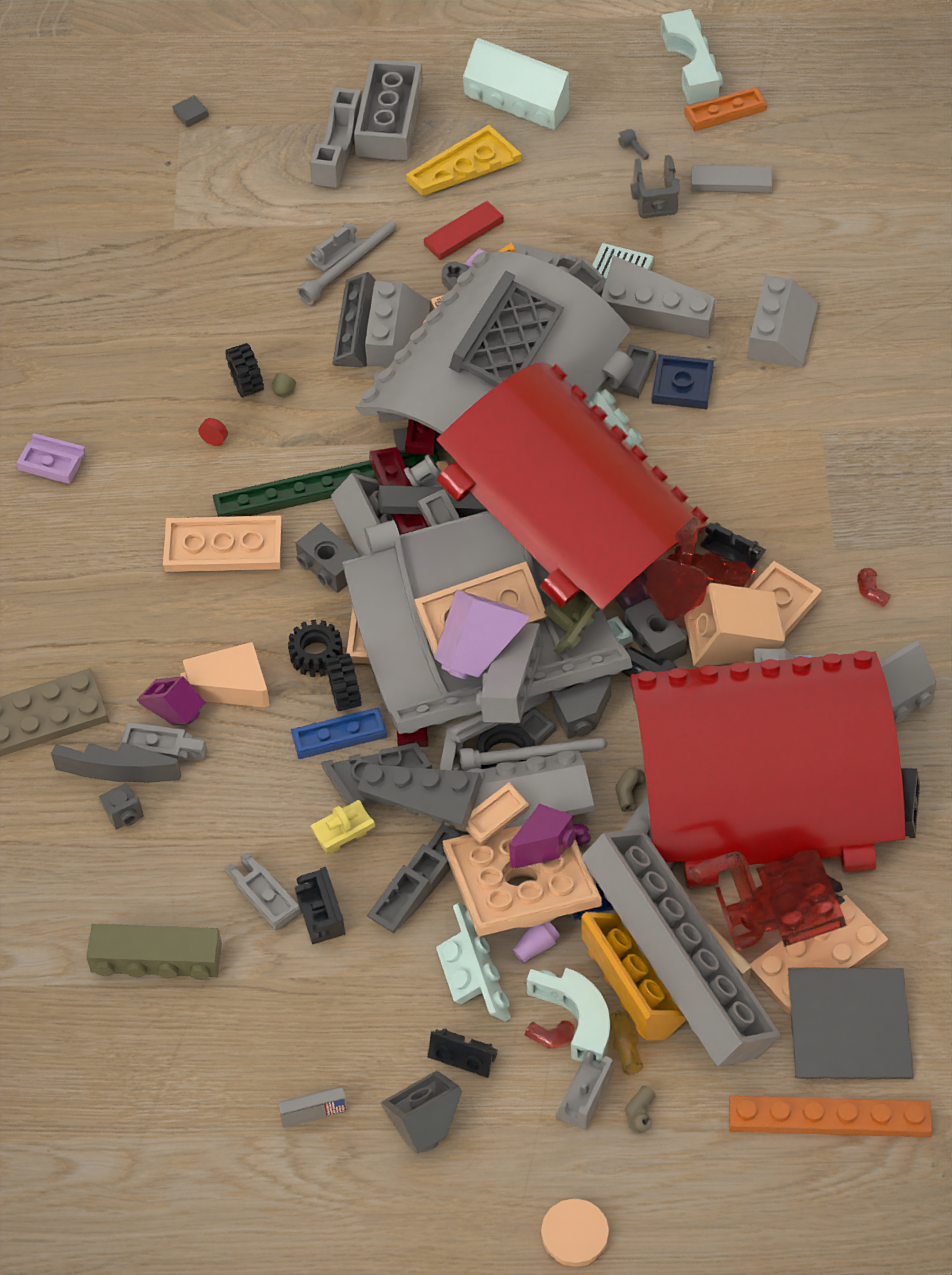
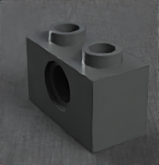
M323 523L318 524L296 542V559L303 569L311 570L321 584L326 587L330 586L337 593L347 586L342 562L361 557L358 552Z
M656 595L625 610V626L632 633V638L644 654L657 661L663 658L671 662L686 655L688 635L683 626H678L675 623L670 608L666 604L662 605Z

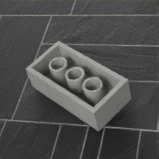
M370 59L354 132L356 157L408 161L423 90L422 63Z

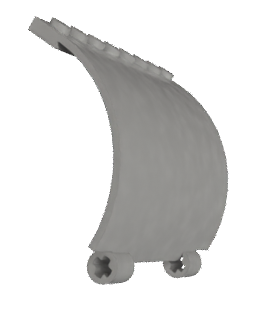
M482 252L473 259V264L469 269L458 277L457 283L452 290L443 295L442 302L438 307L426 316V321L420 329L412 333L407 345L395 354L394 361L389 367L378 375V380L372 388L363 393L362 400L355 408L361 415H380L381 412L401 415L442 434L466 410L495 387L494 385L464 369H461L460 373L449 368L454 351L505 270L516 275L515 282L564 307L563 312L530 365L539 362L548 363L552 366L558 364L568 374L565 379L572 386L575 384L579 385L587 393L588 396L585 398L587 402L602 383L610 388H618L634 367L633 360L626 353L616 350L631 329L602 297L579 279L557 266L521 253ZM516 292L513 294L514 306L528 304L525 297ZM546 308L536 309L539 319L551 318L554 314ZM530 310L517 313L521 323L534 321ZM511 314L499 317L502 327L515 324ZM536 327L523 330L527 340L539 338ZM518 331L504 333L508 344L521 342ZM499 335L486 338L489 348L502 345ZM524 348L510 350L514 361L527 358ZM505 352L491 354L495 365L508 363ZM486 355L474 357L471 362L480 368L489 366ZM511 369L497 371L499 378L503 380L513 375Z
M489 511L399 535L394 520L364 528L367 545L371 554L344 561L342 564L363 644L379 691L398 733H413L426 726L444 724L451 719L461 716H472L482 711L477 708L476 699L478 691L483 689V674L488 672L489 666L479 677L468 675L467 679L449 674V671L442 669V663L434 659L413 602L415 599L526 561L546 610L552 599L540 588V585L550 573ZM600 609L597 612H593L592 615L595 619L585 631H580L579 635L582 638L572 650L564 649L560 654L553 650L566 631L549 617L535 623L540 624L543 649L527 699L534 698L536 695L545 692L559 691L573 684L587 683L594 678L604 675H615L622 672V670L632 668L631 658L622 644L617 642L603 610Z

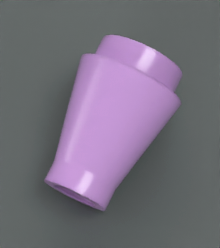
M550 922L533 926L527 930L518 944L512 948V951L525 964L529 959L556 945L555 941L560 935Z

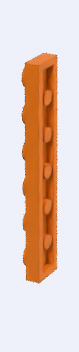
M730 1095L729 1132L931 1137V1102Z

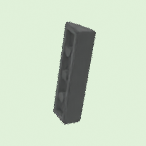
M369 272L346 280L332 362L334 366L365 367L367 365L365 341L374 283L376 281Z

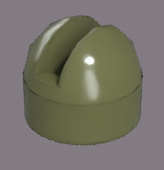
M277 373L272 382L273 391L279 397L289 396L296 386V381L284 373Z

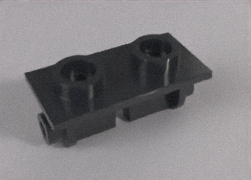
M710 522L705 531L708 535L700 545L750 571L753 570L766 551L765 548L759 546L757 541L753 542L740 535H736L732 531L720 526L718 522L715 524Z
M443 1028L442 1031L436 1029L435 1032H431L427 1058L489 1078L491 1063L496 1060L498 1049L493 1048V1044H486L474 1039L466 1043L465 1036Z

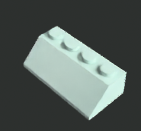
M476 39L463 75L464 95L555 130L569 112V72L483 39Z

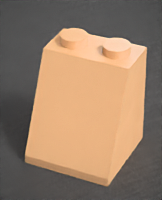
M710 583L684 616L693 665L702 667L705 665L753 661L754 648L779 649L785 642V632L782 629L779 616L780 609L776 602L775 593Z

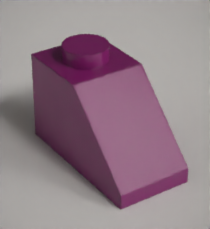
M183 676L155 679L137 698V701L142 706L172 725L192 723L200 715L199 710L206 703Z
M538 804L509 843L510 867L516 869L560 858L565 849L573 845L576 837V830L573 829V815Z

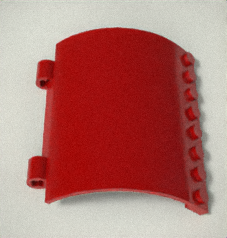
M544 362L535 363L514 373L486 393L436 439L456 460V462H453L441 472L436 481L457 502H460L472 493L550 573L541 583L540 588L560 609L570 603L582 589L603 610L632 581L672 547L695 532L703 535L708 526L706 521L709 517L698 506L693 509L686 502L689 498L687 494L677 485L673 488L666 481L668 475L659 466L655 465L652 467L645 460L648 455L638 445L632 447L625 440L628 435L617 424L612 427L605 420L608 415L597 404L592 407L585 400L588 396L587 393L577 384L572 386L565 379L568 374L558 364L552 366Z
M861 650L841 655L830 653L820 657L809 658L799 656L794 659L778 661L767 659L757 663L736 662L725 666L705 665L694 669L674 668L670 671L662 672L643 671L639 674L630 675L643 750L651 842L665 863L684 861L686 888L719 885L718 868L839 856L843 873L876 870L874 843L905 840L904 795L897 733L888 687L876 651Z

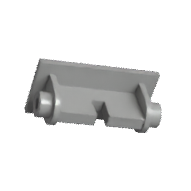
M352 223L342 225V228L334 233L332 238L329 237L320 245L314 246L313 251L306 257V260L322 272H327L363 243L362 240L355 236L357 232L355 225Z

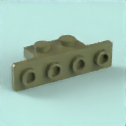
M582 589L562 609L552 600L544 611L549 618L566 631L553 650L557 654H560L566 648L572 650L582 638L579 635L580 631H585L595 619L592 615L593 612L600 610Z

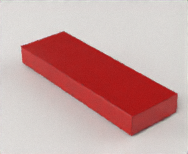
M485 201L423 238L424 245L439 260H442L503 223L504 216L488 201Z

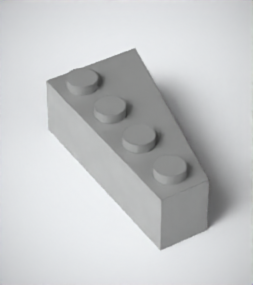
M613 255L601 297L618 313L625 323L709 338L715 316V297Z

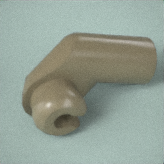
M635 767L626 769L615 787L623 812H629L636 808L632 790L635 786H641V783L645 781L644 772Z
M646 1085L639 1089L625 1107L629 1127L637 1133H644L651 1127L652 1123L651 1118H648L646 1107L656 1094Z

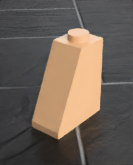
M253 642L183 660L185 672L180 673V677L183 676L205 702L263 708L270 706L267 687Z

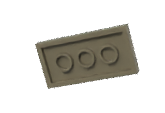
M91 668L0 697V756L109 722Z

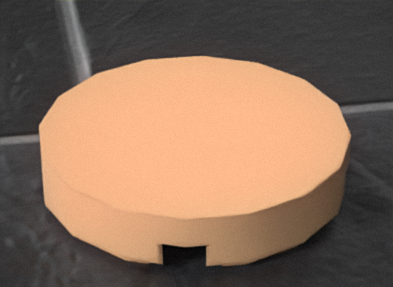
M573 1198L560 1201L551 1207L543 1218L541 1227L543 1247L548 1254L555 1258V1261L562 1265L571 1267L589 1265L607 1247L609 1238L607 1219L599 1207L587 1200Z

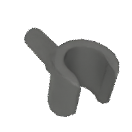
M633 129L619 132L621 137L618 138L621 147L631 145L644 160L649 157V154L637 142Z

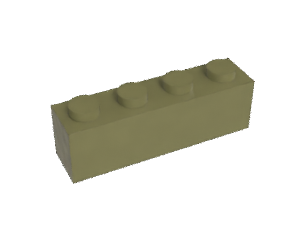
M91 924L86 958L91 973L101 976H110L112 974H128L132 977L159 975L163 978L191 976L192 978L203 980L208 977H218L222 941L219 928Z

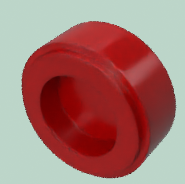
M214 418L205 419L198 429L200 437L206 443L213 446H220L228 436L225 425Z

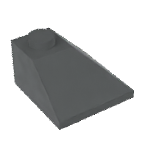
M436 1070L380 1103L405 1143L416 1153L427 1152L434 1149L440 1140L447 1137L462 1091L460 1086Z

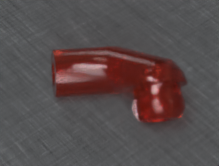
M873 568L861 569L857 576L860 595L881 607H885L890 599V594L877 588L876 571Z
M564 1020L557 1025V1028L547 1030L532 1021L525 1031V1036L551 1049L569 1044L574 1038L575 1027L570 1021Z

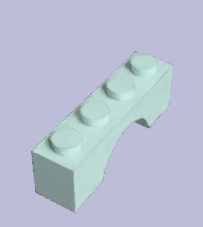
M691 9L661 15V36L667 51L684 54L692 60L691 63L682 68V89L688 104L719 98V88L723 86L722 75L720 71L716 72L715 58L713 54L708 52L706 36L701 35L699 19L694 18Z

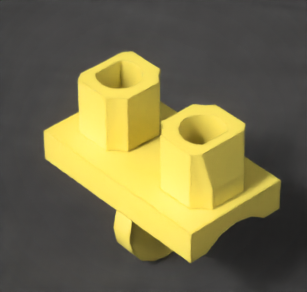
M357 800L344 808L340 806L334 807L332 809L333 814L310 825L311 831L325 852L331 854L339 850L340 846L344 843L367 835V831L375 827V822L367 814L360 800Z

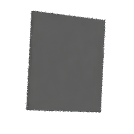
M788 968L796 1079H913L904 968Z

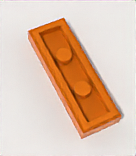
M754 87L684 107V115L692 129L698 131L766 111L767 103L758 88Z

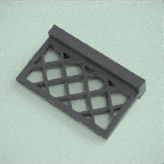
M505 270L454 351L449 368L460 373L461 369H464L496 387L504 381L499 378L497 371L511 369L512 374L518 372L517 367H520L519 370L531 364L563 312L564 307L515 282L516 275ZM516 292L525 297L528 304L514 306L513 294ZM546 308L554 314L551 318L539 319L536 309ZM530 310L534 321L521 323L517 313ZM511 314L515 324L502 327L499 317ZM536 327L539 338L527 340L523 330ZM518 331L521 342L508 344L504 333ZM499 335L502 345L489 348L486 338ZM524 348L527 358L514 361L510 350ZM505 352L508 363L495 365L491 354ZM486 355L489 366L480 368L471 362L474 357Z

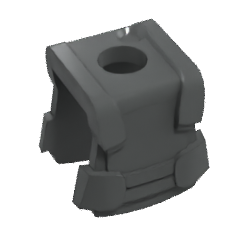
M665 155L664 160L665 188L652 190L645 189L641 161L635 159L633 170L634 183H631V195L633 200L637 199L641 218L674 215L678 212L680 181L675 178V165L670 155ZM664 200L661 204H653L655 201Z

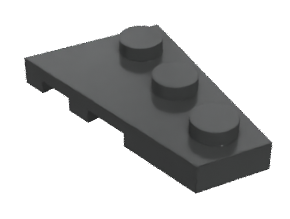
M417 742L382 749L378 754L361 757L360 754L349 756V760L334 763L333 760L322 762L323 770L347 806L357 800H360L363 807L375 802L361 797L357 790L366 764L432 769L431 762Z

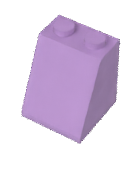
M456 590L434 659L442 663L441 668L449 671V674L462 679H467L468 675L479 677L528 622L529 616L512 606Z

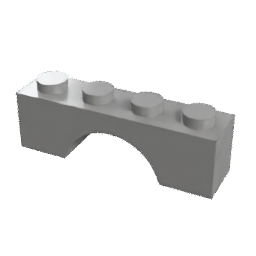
M335 87L329 104V118L324 141L322 144L316 143L310 160L313 185L338 188L354 141V132L362 100L361 90Z

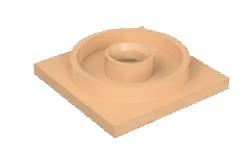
M522 826L502 829L482 846L470 834L444 840V852L477 936L480 937L512 928L538 926L559 916L602 906L601 896L592 876L588 872V867L581 858L582 853L576 840H574L570 848L565 849L558 859L516 869L510 867L509 843ZM519 876H527L536 880L525 881L519 886L507 883L510 879Z

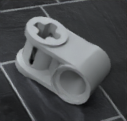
M429 454L425 456V460L411 469L409 467L404 469L413 486L442 487L436 481L441 471Z

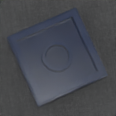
M659 354L651 403L707 409L714 360Z

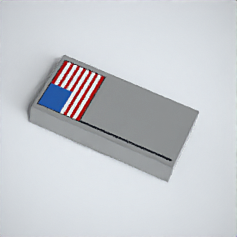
M343 1087L278 1103L283 1128L348 1112Z

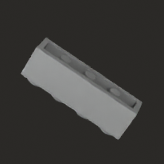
M526 623L490 663L488 672H484L483 689L478 691L476 699L477 708L482 710L484 722L520 723L543 649L540 624Z

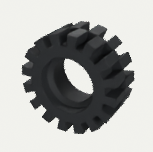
M244 343L227 349L225 351L227 365L240 396L245 397L263 391L264 384L260 374L261 370L258 367V362L255 359L251 346L248 343Z
M316 619L311 620V625H307L305 621L301 623L302 629L296 626L293 629L294 634L290 633L288 649L291 664L293 663L296 671L300 669V673L306 675L307 671H309L310 677H315L316 672H320V677L326 676L325 659L343 655L340 632L338 629L335 630V626L331 623L327 627V623L324 620H321L320 625L316 623ZM312 643H323L327 646L325 651L318 654H310L304 650L306 646Z
M350 653L326 658L329 684L337 711L362 706L357 676Z

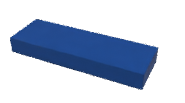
M379 707L291 729L298 759L387 738Z

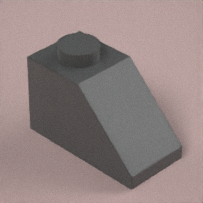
M609 674L553 694V711L567 739L575 736H585L596 729L611 697L612 679Z

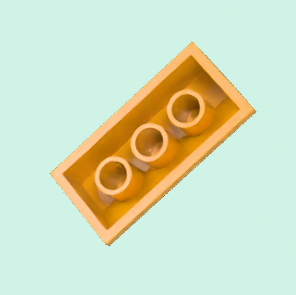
M585 912L582 915V939L588 947V953L598 963L604 973L606 982L613 987L620 998L621 1006L630 1014L635 1022L636 1030L645 1040H666L687 1020L684 1014L674 1004L672 996L663 982L656 976L655 970L646 956L639 950L638 944L629 930L622 924L620 916L610 913Z

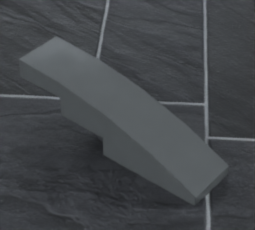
M125 742L121 743L117 751L89 743L84 752L56 744L51 752L56 770L87 778L115 782L149 783L176 781L182 776L178 759Z
M442 824L428 845L423 844L408 866L403 864L368 913V918L395 933L450 871L451 867L443 849V841L463 835Z

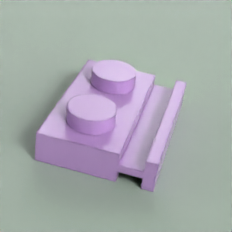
M33 433L31 442L27 443L16 465L19 471L70 484L81 465L82 457L86 456V450L84 446Z

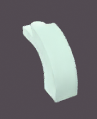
M565 968L562 978L557 977L550 971L531 969L527 977V995L565 1007L574 1015L578 1022V1027L571 1043V1059L582 1062L586 1052L590 1051L593 1054L592 1058L601 1063L604 1056L607 1057L609 1050L610 1017L607 1004L600 991L586 977L569 968Z

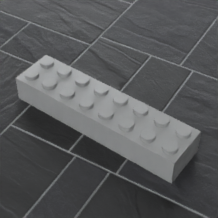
M638 829L602 833L581 858L588 867L590 875L595 878L603 890L607 901L612 904L620 916L622 924L629 930L637 942L639 950L652 965L656 976L667 988L674 1004L684 1014L691 1030L699 1037L707 1050L708 1056L715 1062L717 1067L757 1059L781 1035L645 831Z

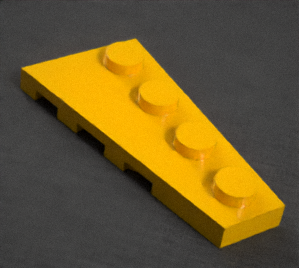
M487 125L406 174V182L421 196H425L522 161V154L490 125Z

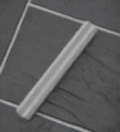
M545 692L536 695L534 698L527 699L524 712L548 701L550 698L549 693ZM481 713L452 727L449 730V734L454 743H462L501 723L484 722Z

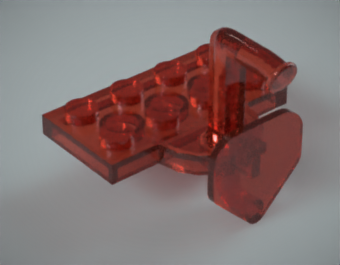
M697 517L690 518L681 530L676 532V540L681 546L672 547L645 570V572H648L646 590L663 617L668 621H672L700 606L705 599L707 586L710 583L749 588L754 581L756 569L749 568V565L739 561L730 563L720 560L721 558L715 554L706 553L701 555L695 553L701 525Z
M817 848L809 851L803 850L794 856L779 861H770L764 866L756 868L762 883L759 887H755L746 857L741 852H730L701 862L694 867H688L689 873L697 883H700L702 878L710 874L730 869L740 902L726 906L720 886L715 887L737 951L757 944L763 938L764 932L778 929L784 947L847 926ZM743 924L745 928L751 931L737 936L734 926Z

